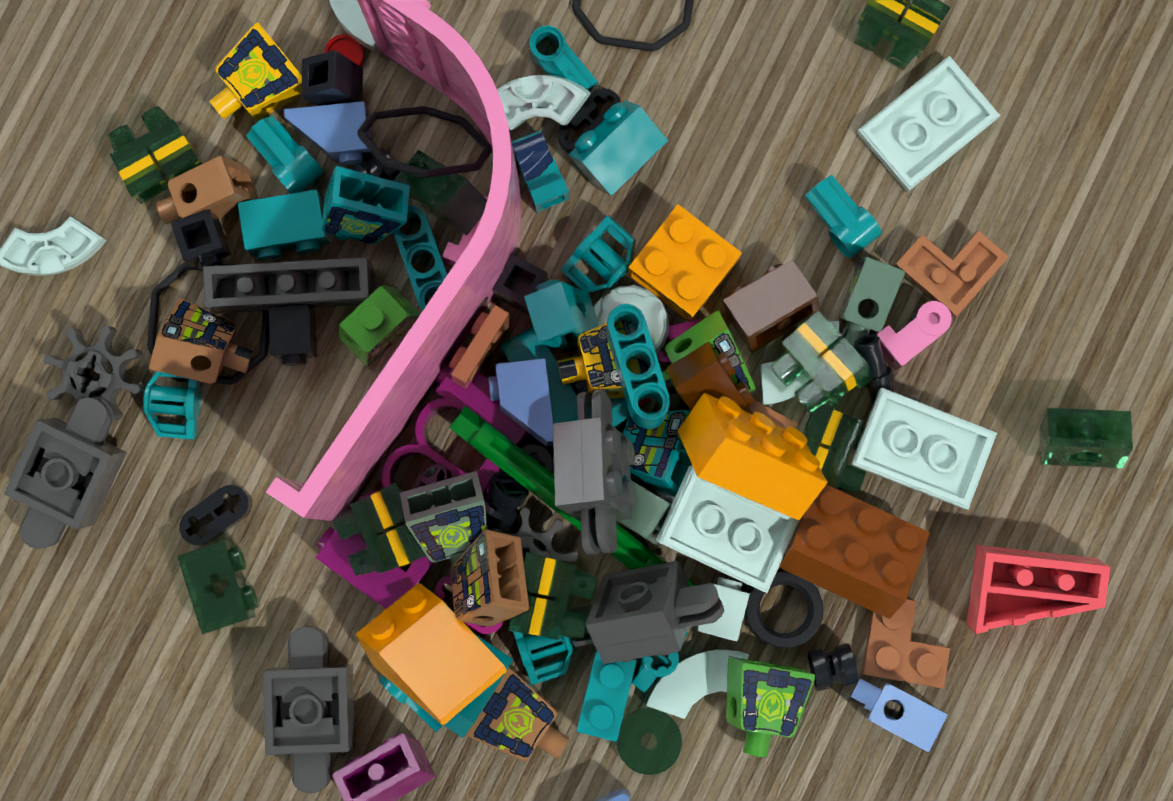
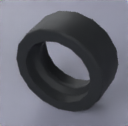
M777 571L770 588L778 585H790L802 593L807 603V616L804 623L797 630L789 633H777L769 629L760 615V602L765 592L752 586L748 591L750 595L744 615L749 629L761 641L776 648H793L806 643L817 633L823 620V601L818 588L813 583L787 571Z

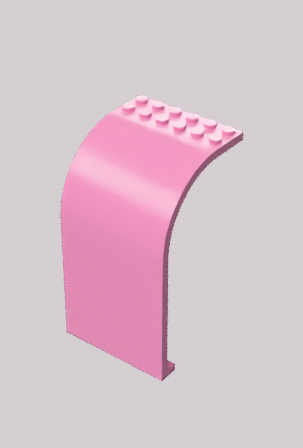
M427 0L357 1L378 51L451 99L481 130L493 151V172L490 192L482 218L467 247L306 483L276 477L267 489L266 493L303 518L342 522L436 385L435 380L448 362H451L457 350L470 335L471 329L480 314L487 310L495 298L492 288L502 273L510 255H515L521 227L520 185L508 122L501 98L482 60L451 25L429 10L431 4Z

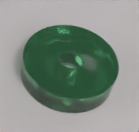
M645 707L631 712L623 719L616 743L622 761L630 769L640 774L654 775L664 772L676 762L681 752L682 737L677 723L668 713L651 707ZM650 733L656 736L657 742L654 747L645 748L641 744V739L645 734Z

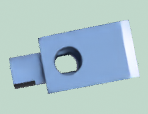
M860 678L849 699L871 712L867 720L927 752L930 751L947 717L946 713L887 682L882 690ZM890 700L903 707V713L898 719L884 713V707Z

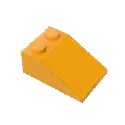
M420 583L406 592L356 633L372 666L441 725H445L507 672L503 663L463 622L457 620L455 613L443 600Z

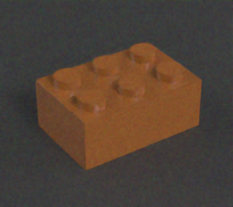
M825 485L801 517L779 568L890 619L907 600L930 532L829 485Z

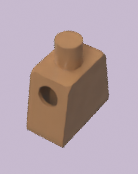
M220 155L169 180L168 187L171 196L157 202L156 206L165 224L208 209L221 219L239 212L238 202L259 199L248 167Z

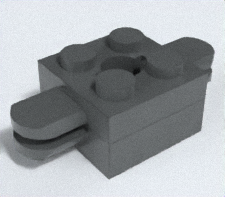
M605 389L595 390L593 395L588 391L580 392L577 395L578 420L553 424L555 506L581 522L582 546L587 555L599 554L601 550L603 553H613L617 550L616 521L632 519V506H635L637 501L636 488L633 481H631L630 465H633L635 462L634 447L626 436L612 426L611 398Z
M91 397L78 400L67 423L56 417L36 421L4 495L29 506L19 532L23 542L29 547L41 549L57 544L66 525L78 530L95 524L127 453L105 442L116 413L112 404L106 399Z
M678 560L603 575L593 605L573 608L564 617L563 625L575 647L594 644L603 664L618 661L629 662L636 658L654 655L665 656L681 651L687 627L716 622L724 613V605L713 583L690 587Z
M306 626L292 632L288 639L289 667L270 668L263 671L265 755L291 754L292 782L298 790L311 794L319 792L330 783L333 774L332 752H349L355 747L353 664L329 665V643L325 631L315 626Z

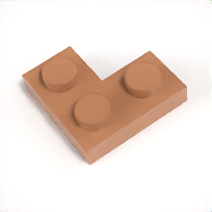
M977 231L953 259L948 257L922 234L894 267L906 271L904 276L933 301L941 302L947 306L951 316L956 318L1009 256L980 231Z
M494 305L489 314L484 311L480 314L471 329V333L474 334L471 339L472 342L467 349L461 346L449 364V367L453 369L451 373L452 382L466 390L483 362H489L509 330L508 312Z
M907 599L890 619L871 611L861 674L944 689L950 648L910 641L917 601Z

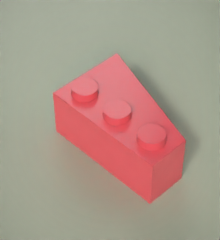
M976 545L966 624L975 634L988 632V629L1012 624L1017 626L1027 624V621L1036 619L1056 618L1105 608L1111 567L1100 559L1092 557Z

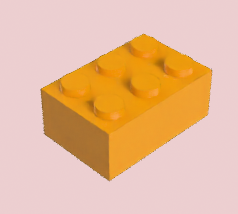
M704 392L677 431L697 477L796 520L801 519L828 483L819 468L820 461L811 453L806 444L808 440L800 431L793 427H787L786 429L779 427L760 412H754L753 414L746 412L727 397L722 396L718 399Z

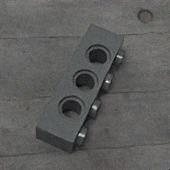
M367 257L203 267L205 308L216 314L269 311L268 307L310 305L312 308L357 306L374 292L373 266Z

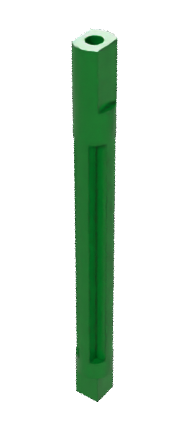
M464 406L454 418L449 428L581 531L580 521L555 506L554 474L486 420H483L467 406ZM616 523L617 550L610 553L613 557L630 570L667 563ZM687 579L690 587L696 586L689 579Z

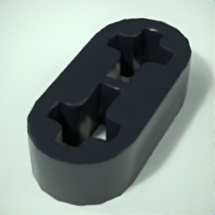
M606 88L595 90L590 94L569 124H560L558 140L559 145L565 152L570 154L576 148V140L571 144L567 142L569 138L567 129L571 127L576 131L586 123L588 127L583 131V134L594 130L605 120V113L600 114L595 120L591 118L597 111L595 102L599 100L604 104L609 100L612 102V107L616 103L621 102L617 93Z
M226 485L218 489L182 516L179 523V531L182 538L193 545H205L218 538L250 513L252 498L245 488L236 485ZM228 493L235 497L241 496L242 500L238 503L240 509L238 513L228 510L221 515L219 514L218 510L227 504L225 496ZM211 515L213 516L214 520L204 527L207 533L204 537L201 534H191L190 530L194 527V522L192 521L194 517L198 520H204Z

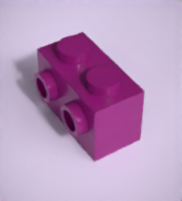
M404 733L388 738L377 749L350 760L344 768L332 774L344 801H396L436 777L420 741Z

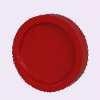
M337 35L326 44L324 53L336 50L360 67L363 64V47L350 35Z

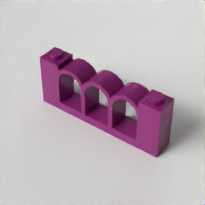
M450 362L441 370L435 380L439 384L435 392L443 398L430 402L420 412L415 425V436L419 445L408 444L396 449L387 457L382 468V485L385 491L381 492L384 493L386 500L402 508L400 493L397 491L394 483V473L398 464L411 455H425L439 465H443L456 477L466 474L438 454L429 444L427 427L431 418L440 411L446 409L461 411L464 406H467L518 447L523 442L528 432L500 411L499 400L491 401L489 379L481 373H476L465 390L452 382L451 373L453 369L449 367ZM488 458L477 472L483 495L487 492V485L492 475L502 471L501 468ZM374 491L363 495L353 505L348 516V527L339 524L336 530L332 527L326 530L316 545L321 550L315 558L387 609L415 585L421 584L436 562L430 561L424 551L421 550L407 570L403 566L399 567L396 561L373 546L364 537L361 529V519L365 510L373 503L371 495L379 492Z

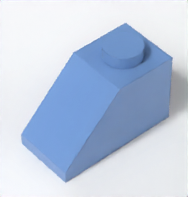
M364 101L284 109L285 118L290 126L333 161H340V165H358L364 163L363 158L373 157V153L357 135L358 129L369 116V110ZM369 128V130L366 132V134H367V135L370 137V139L372 140V138H371V128Z
M545 358L496 364V376H488L491 401L499 400L502 413L543 445L553 446V418Z

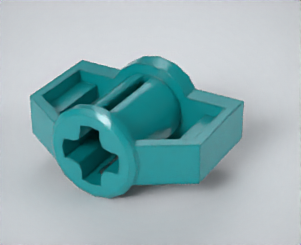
M607 215L595 230L580 243L573 255L560 270L581 290L587 293L603 288H611L628 271V267L632 263L636 239L610 215ZM606 231L627 249L626 261L601 239ZM583 259L607 283L597 286L576 265Z
M157 371L145 387L143 397L145 415L158 437L194 440L198 433V416L201 408L200 381L189 379L188 388L156 385V381L160 376L184 377ZM155 413L184 415L187 419L186 425L162 423Z
M534 607L509 619L531 685L565 675L573 653V646L569 634L563 625V618L549 607L545 620L551 619L556 624L543 627L542 635L539 636L528 633L524 634L521 628L531 624ZM565 651L563 659L538 667L534 666L533 661Z
M678 652L665 656L642 657V665L633 676L631 683L645 693L657 677L668 676L676 670L679 663Z

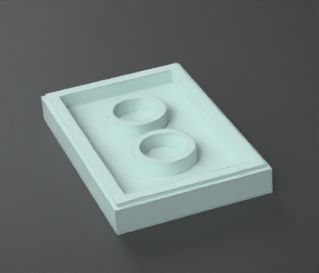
M948 56L858 129L857 134L908 193L996 121L1000 114L954 60Z
M880 388L850 465L968 510L997 433Z
M690 465L655 541L768 593L800 520H796L697 477L693 466Z

